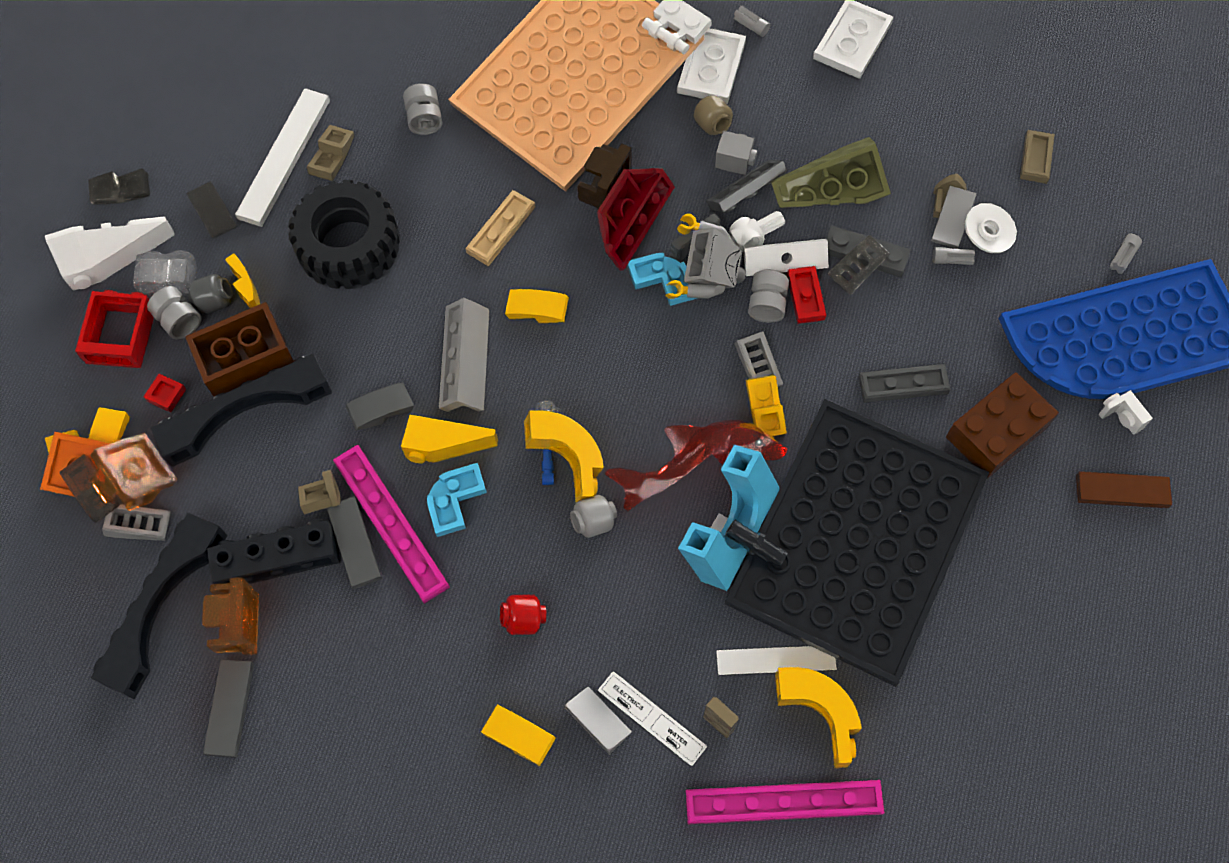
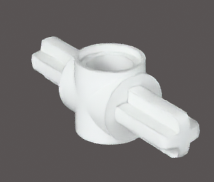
M779 211L758 221L754 218L742 217L731 225L729 235L733 243L743 252V247L763 245L764 235L783 226L785 219Z

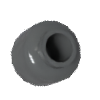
M215 273L192 281L190 292L188 293L189 303L204 314L226 308L230 303V298L233 297L229 281Z

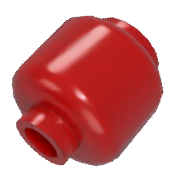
M510 595L507 597L506 602H502L500 605L501 627L506 628L510 635H533L538 632L540 624L546 623V606L540 605L536 595Z

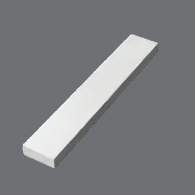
M304 88L235 214L238 220L260 227L263 226L330 102L328 95Z

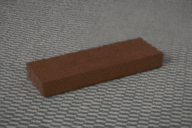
M1082 471L1076 474L1078 503L1169 508L1172 506L1170 477Z

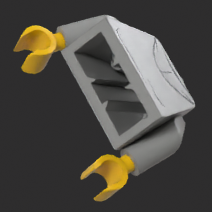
M692 214L683 215L680 220L688 223L689 226L680 224L677 227L678 232L686 235L695 230L692 235L684 282L688 283V286H683L680 281L673 280L666 285L675 286L677 294L667 293L665 296L669 299H675L681 294H687L688 298L708 299L722 294L727 288H734L736 283H741L746 276L745 269L740 267L742 251L733 243L727 230L722 226L705 221L698 223Z

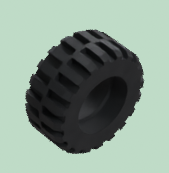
M343 180V183L331 181L328 182L327 186L321 187L319 185L315 187L312 194L309 195L307 193L301 199L302 204H297L292 211L294 217L289 219L288 225L290 229L288 233L292 248L307 275L314 277L315 281L321 285L328 283L330 288L339 289L340 286H344L345 289H354V285L361 284V286L370 284L369 280L373 278L377 280L383 276L382 271L384 269L389 270L393 265L392 258L397 257L399 252L398 244L400 243L396 219L386 197H383L376 188L371 187L369 189L368 184L359 181L357 184H354L353 180ZM358 222L368 226L364 236L352 245L336 248L322 244L325 235L339 224Z

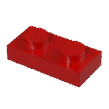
M816 267L788 269L787 277L789 279V288L797 324L825 320L826 311Z

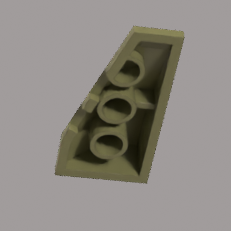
M870 137L843 146L771 181L780 208L805 207L818 204H865L891 194L876 143Z

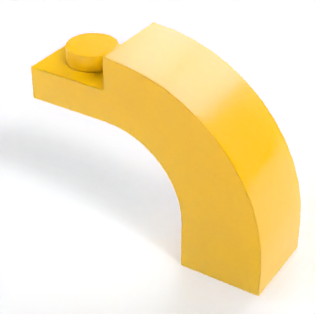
M530 410L524 420L526 449H548L562 455L568 461L573 471L575 502L594 497L598 491L597 478L594 477L598 476L604 466L600 450L592 436L576 421L562 414Z
M800 667L778 668L775 673L778 706L803 705L819 712L828 723L831 731L834 768L848 767L852 763V758H856L855 739L850 738L849 735H855L862 729L858 712L849 695L839 684L817 671Z

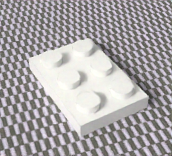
M845 0L815 50L813 59L860 79L890 28L894 17L854 0Z
M709 28L704 34V40L685 60L677 86V93L702 99L710 95H716L728 104L745 46L746 36Z

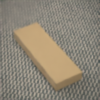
M512 190L465 248L466 253L489 266L535 209V202Z

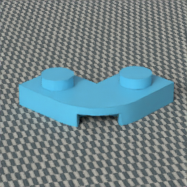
M655 253L630 260L627 265L635 290L662 283L666 294H677L675 286H667L666 284L673 280H678L683 286H688V283L684 282L686 264L684 262L680 263L673 258L665 257L664 253ZM681 294L675 299H667L670 306L697 298H688L687 294Z
M478 463L441 474L439 476L440 479L433 485L429 495H427V504L437 537L466 529L459 501L487 493Z

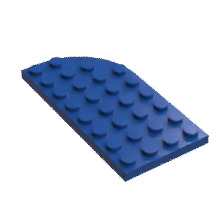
M1211 259L1004 312L999 317L1007 339L1023 365L1047 385L1077 397L1107 399L1116 393L1121 396L1130 390L1134 394L1229 368V292Z

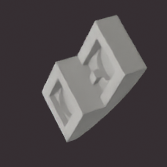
M949 186L931 239L932 242L958 249L965 230L966 215L972 209L977 193Z

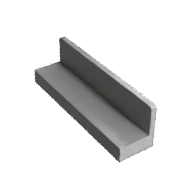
M464 297L446 306L439 409L446 412L461 406H466L479 412L484 410L489 309Z

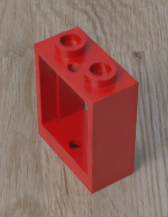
M104 290L103 292L92 291L75 349L78 356L86 364L141 368L154 319L147 310L148 296L140 292L124 294L113 290ZM107 311L138 313L130 345L99 343Z

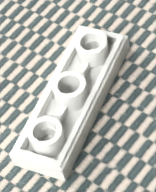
M826 239L743 247L746 276H753L756 272L762 270H773L783 273L787 272L788 269L815 266L816 269L829 268L828 240ZM789 253V258L786 261H782V255Z

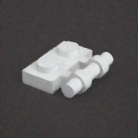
M663 0L653 11L654 17L658 21L646 18L642 23V27L648 30L650 36L655 39L660 38L667 43L668 48L673 51L678 50L682 54H686L690 47L685 42L686 39L696 44L712 26L710 18L683 0ZM668 27H670L671 29H673V30L676 31L677 33H673V34H672L671 32H669V31L666 30V29H667Z

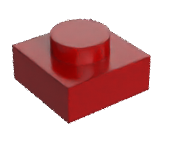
M158 374L143 397L147 402L171 413L185 393L186 388L183 384Z

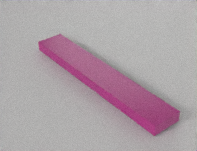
M359 445L333 459L423 603L425 604L450 588Z
M880 780L690 789L685 791L688 825L884 814Z

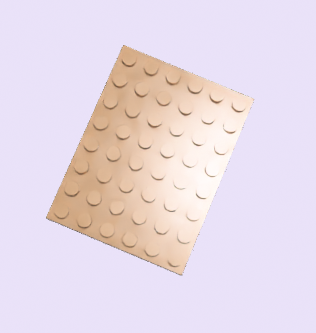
M541 0L448 100L454 108L566 192L585 171L584 165L595 147L601 148L602 144L608 146L700 45L704 40V35L696 44L686 39L685 42L690 46L686 54H682L678 50L673 51L660 38L655 39L650 36L648 30L642 27V23L646 18L658 21L654 17L653 12L659 6V3L655 0ZM668 27V28L666 29V30H668L669 32H671L672 34H673V33H677L676 31H674V30L671 29L670 27Z

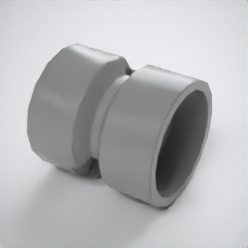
M415 84L408 87L404 91L403 99L409 130L418 135H427L438 131L443 123L436 89L429 84Z
M762 270L753 275L751 288L753 294L750 296L748 309L750 317L767 323L778 322L784 318L785 298L787 297L789 279L786 275L773 270Z
M176 287L162 288L154 293L148 301L147 310L157 321L161 322V326L172 339L185 338V336L192 334L201 323L200 314L188 303L187 299Z

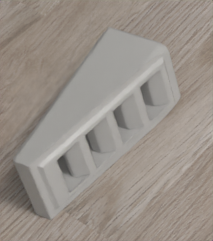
M764 331L739 339L734 343L749 379L775 375L777 387L783 385ZM758 344L760 349L750 353L747 352L746 348ZM763 355V360L751 363L750 358ZM767 364L768 370L755 374V368Z
M109 502L102 528L103 535L113 538L165 541L171 511ZM118 516H124L122 526H116ZM130 517H136L133 528L128 527ZM142 517L148 518L145 530L140 529ZM154 518H161L158 532L152 531Z

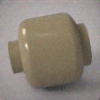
M710 95L700 100L696 105L694 119L707 134L718 135L729 129L733 119V112L720 97Z

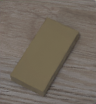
M1027 130L1020 179L1047 184L1050 178L1055 134Z
M713 697L706 705L703 718L725 738H728L736 728L739 720L738 716L717 697Z

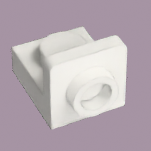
M1131 390L1121 396L1116 393L1103 402L1105 407L1098 414L1104 419L1116 412L1121 424L1128 428L1133 435L1143 430L1153 419Z

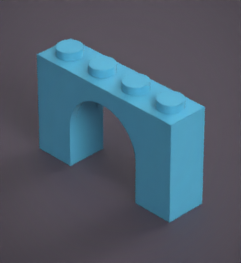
M738 445L733 446L721 468V472L732 491V505L725 526L719 532L718 530L692 522L678 547L701 582L728 591L747 554V549L725 536L728 527L736 519L744 526L758 533L780 490L761 452Z

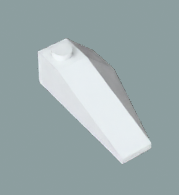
M164 216L130 220L127 225L117 227L111 226V223H103L100 229L84 230L83 226H76L45 235V239L63 279L75 291L86 289L91 285L102 282L175 234Z

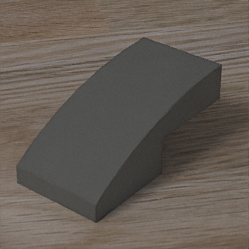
M403 382L375 390L346 404V409L356 431L381 425L384 423L385 418L412 412L414 407Z

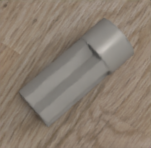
M742 5L734 13L736 21L759 36L764 37L768 33L771 24Z
M1128 234L1125 237L1119 251L1109 266L1111 270H1116L1117 273L1123 274L1142 244V239L1139 236Z
M934 247L932 261L933 264L973 265L975 250Z

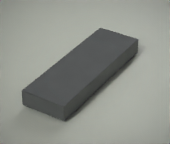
M945 364L861 372L859 374L863 403L949 394L951 390Z
M356 497L340 501L338 506L328 507L327 511L353 590L381 580L382 576Z
M220 660L203 750L205 756L238 758L254 669L252 661Z

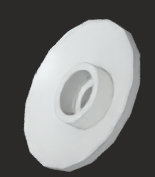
M981 203L972 207L966 215L964 224L966 233L972 243L979 249L989 253H1002L1010 249L1015 242L1017 234L1015 222L1009 213L1001 207L991 203Z

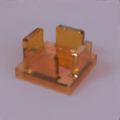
M145 432L96 448L90 455L98 467L90 479L91 484L106 504L112 502L116 495H118L123 504H126L125 508L128 511L151 503L161 490L173 486L178 480Z
M230 578V583L211 584L210 592L213 595H206L204 597L202 625L206 628L219 627V639L207 640V647L214 653L241 652L244 655H256L259 594L244 578Z

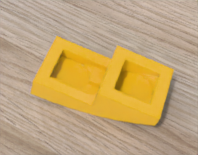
M233 253L225 261L232 273L238 278L233 283L235 290L249 308L260 305L257 290L239 258Z
M511 289L505 315L509 319L535 318L538 323L564 322L569 297L566 294L551 291Z
M770 375L745 380L756 435L759 438L787 434L783 405L780 404L776 376Z
M99 407L88 439L117 445L110 473H113L123 450L120 441L130 416L124 411Z
M498 704L481 731L486 737L511 749L515 754L538 766L541 765L556 739L552 734Z

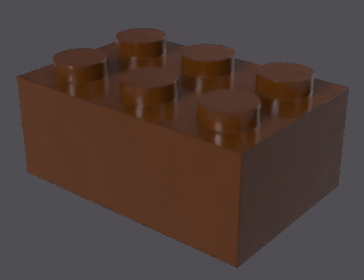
M266 302L185 336L204 384L214 397L220 393L236 389L246 381L256 380L265 376L272 369L282 368L294 362L275 317Z
M1015 372L954 422L946 438L974 466L988 471V479L1045 431L1059 412Z

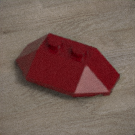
M663 168L624 169L597 211L599 231L605 252L620 271L625 270L675 188Z

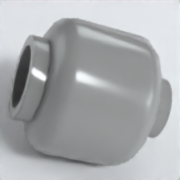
M594 495V497L579 500L575 503L574 509L570 513L574 530L587 538L609 532L614 526V519L617 518V510L613 502H608L601 495Z

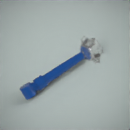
M552 401L538 402L537 407L532 409V411H550L560 413L561 410L555 407ZM543 449L542 485H554L552 450Z

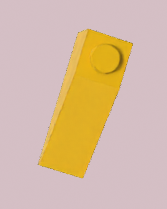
M409 415L401 448L405 458L411 462L422 464L428 461L434 463L495 447L498 444V438L495 429Z

